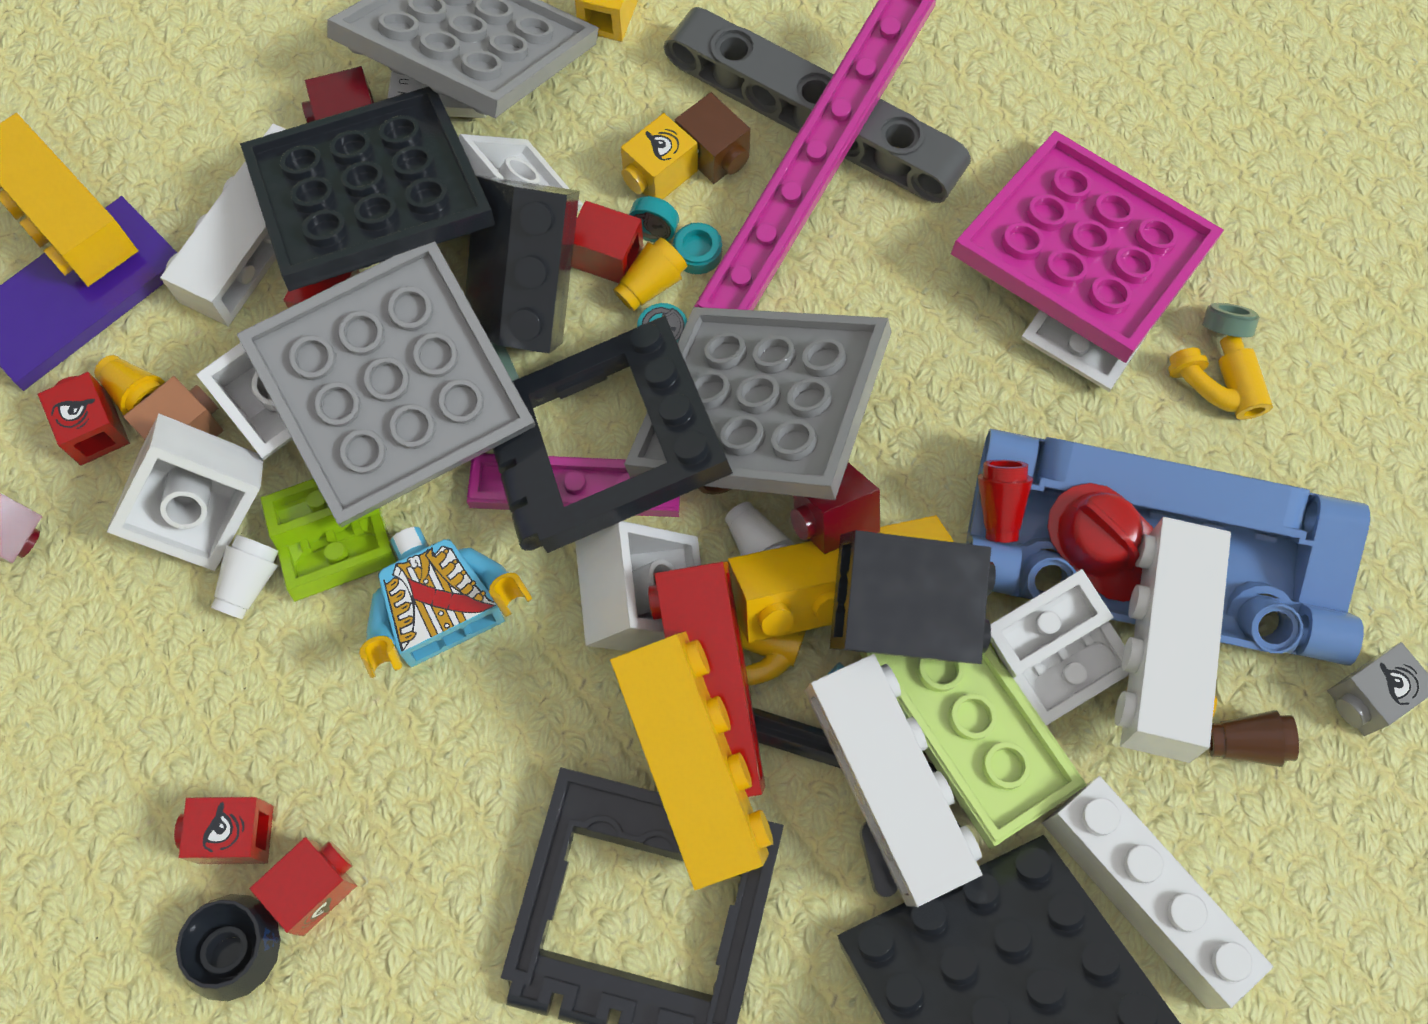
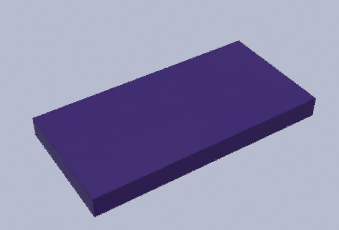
M120 196L105 209L117 221L138 249L136 254L89 287L74 270L64 276L45 253L0 285V367L23 391L164 284L160 277L165 272L169 259L177 252L123 196Z

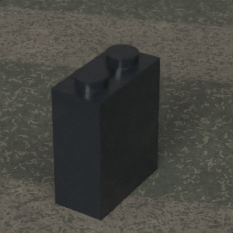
M859 530L841 534L829 649L954 663L982 664V653L987 651L991 639L990 622L988 619H985L987 596L992 593L996 580L995 565L993 562H990L991 547Z

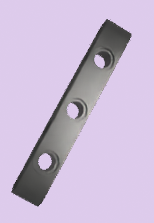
M700 7L692 8L664 43L665 54L676 67L796 133H799L834 75L752 31L739 27ZM879 99L845 156V159L932 203H941L946 200L971 163V156L963 144L882 99Z

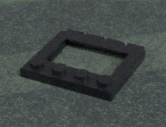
M665 315L512 381L531 414L535 427L493 448L510 512H512V520L519 545L525 551H531L543 546L547 553L733 474ZM630 367L667 463L564 507L533 408L559 397L560 399L568 397L607 380L609 375Z
M560 767L501 974L502 979L512 981L506 1005L547 1016L554 993L564 995L558 1019L573 1024H608L611 1009L622 1011L618 1024H737L784 825L768 821L773 837V845L767 846L769 855L764 866L737 875L741 876V880L738 883L735 905H730L716 960V965L720 967L717 980L713 986V995L543 949L550 920H554L569 866L567 858L574 833L684 861L659 792Z

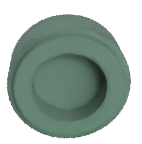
M1212 303L1207 306L1203 326L1224 335L1253 337L1260 317L1255 311L1243 306L1229 303Z

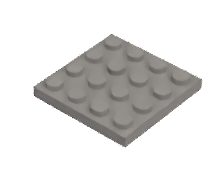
M361 0L327 19V38L348 47L353 53L365 55L389 67L391 71L397 74L406 75L429 86L438 94L452 97L472 107L476 112L493 118L501 115L595 46L599 27L541 0Z
M436 242L395 255L237 333L243 348L337 524L341 527L535 427L531 414Z
M693 307L677 344L733 474L705 486L835 500L891 335L889 319L884 317ZM648 412L624 463L630 478L667 463Z

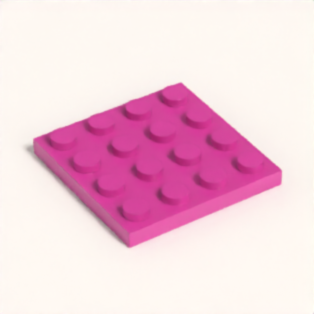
M1054 131L958 237L951 255L1126 363L1216 244L1224 229L1061 133Z

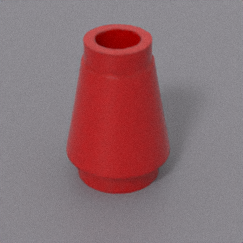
M1015 460L985 461L983 473L977 476L984 527L986 529L985 538L989 541L1000 543L1016 542L1019 540V530L1021 529L1033 477L1028 475V464Z

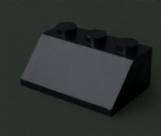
M477 175L476 177L491 207L495 225L475 231L470 235L465 296L490 342L499 346L550 354L563 343L580 191Z

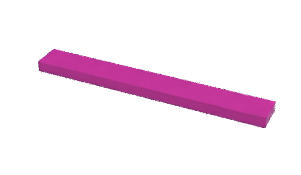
M878 0L694 307L754 310L936 6V0Z

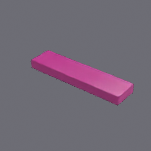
M483 453L471 460L467 493L469 508L510 510L494 454ZM548 456L564 507L630 479L624 465L626 459ZM680 496L635 516L679 517Z

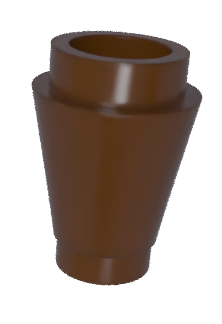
M1277 710L1220 721V723H1212L1210 756L1282 767L1284 761H1296L1299 755V736L1295 719L1292 715H1280Z

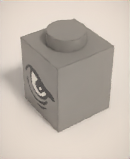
M1400 642L1372 658L1327 691L1336 701V708L1341 717L1351 726L1358 728L1363 736H1366L1391 725L1428 698V673L1405 645Z

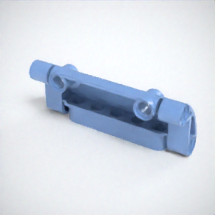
M989 429L978 475L983 473L985 461L1015 460L1027 463L1028 475L1033 477L1021 529L1019 530V540L1010 543L993 542L985 538L986 529L984 527L977 477L966 544L991 547L990 562L994 563L996 569V580L992 592L1031 600L1045 592L1038 590L1035 585V577L1043 567L1048 565L1059 566L1062 572L1061 581L1075 574V569L1059 553L1043 550L1053 549L1057 551L1051 543L1047 528L1049 511L1058 496L1073 486L1087 483L1104 485L1131 502L1153 529L1162 517H1168L1231 532L1221 643L1269 653H1289L1351 666L1356 661L1363 643L1364 627L1362 620L1349 613L1348 609L1370 525V510L1367 504L1310 493V490L1051 437L1041 439ZM1098 593L1114 617L1111 620L1130 624L1136 623V619L1130 618L1128 614L1130 601L1112 600ZM1261 594H1270V595H1272L1273 597H1271V596H1266V595H1261ZM1277 611L1279 624L1276 630L1267 636H1260L1258 630L1261 618L1267 613Z

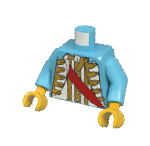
M419 527L406 528L396 533L390 540L399 561L383 568L378 573L381 587L372 595L366 630L367 641L361 646L359 654L370 678L376 677V668L384 662H391L395 671L402 668L403 664L396 651V647L401 657L412 668L505 622L503 615L507 617L512 614L507 607L509 602L517 597H525L526 601L529 602L532 596L519 575L508 573L501 564L473 548L458 550L450 539H445L428 546Z

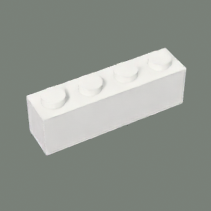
M273 123L264 136L286 129ZM246 161L235 176L230 177L226 181L222 194L208 213L199 218L194 232L181 250L169 259L165 272L160 277L178 303L228 327L276 260Z
M1162 517L1149 535L1143 534L1142 542L1138 548L1140 556L1135 563L1136 567L1142 568L1141 584L1135 586L1128 610L1129 617L1136 619L1134 637L1128 638L1122 656V670L1129 672L1127 691L1121 692L1115 711V724L1122 727L1120 747L1191 763L1210 748L1231 538L1230 531Z
M872 654L811 682L804 691L906 906L919 907L982 876L983 874L976 862L982 859L979 845L967 826L959 827L949 805L954 804L951 788L940 771L932 772L922 752L928 748L924 733L913 717L906 719L896 697L901 696V689L889 665L884 664L880 666L875 654Z
M1101 776L1087 783V786L1073 794L1042 822L1053 837L1206 1009L1232 1008L1274 967Z

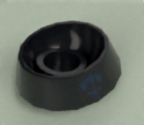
M229 894L209 901L188 917L179 932L176 955L181 974L193 991L208 1000L231 1001L249 995L267 979L277 962L281 942L278 922L259 900L250 895Z

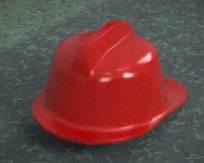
M1087 483L1071 487L1058 496L1049 511L1047 528L1052 545L1076 572L1083 569L1096 591L1102 596L1121 602L1130 601L1135 586L1141 584L1142 568L1135 566L1140 556L1138 548L1142 542L1143 534L1149 535L1153 527L1142 517L1131 502L1107 486Z

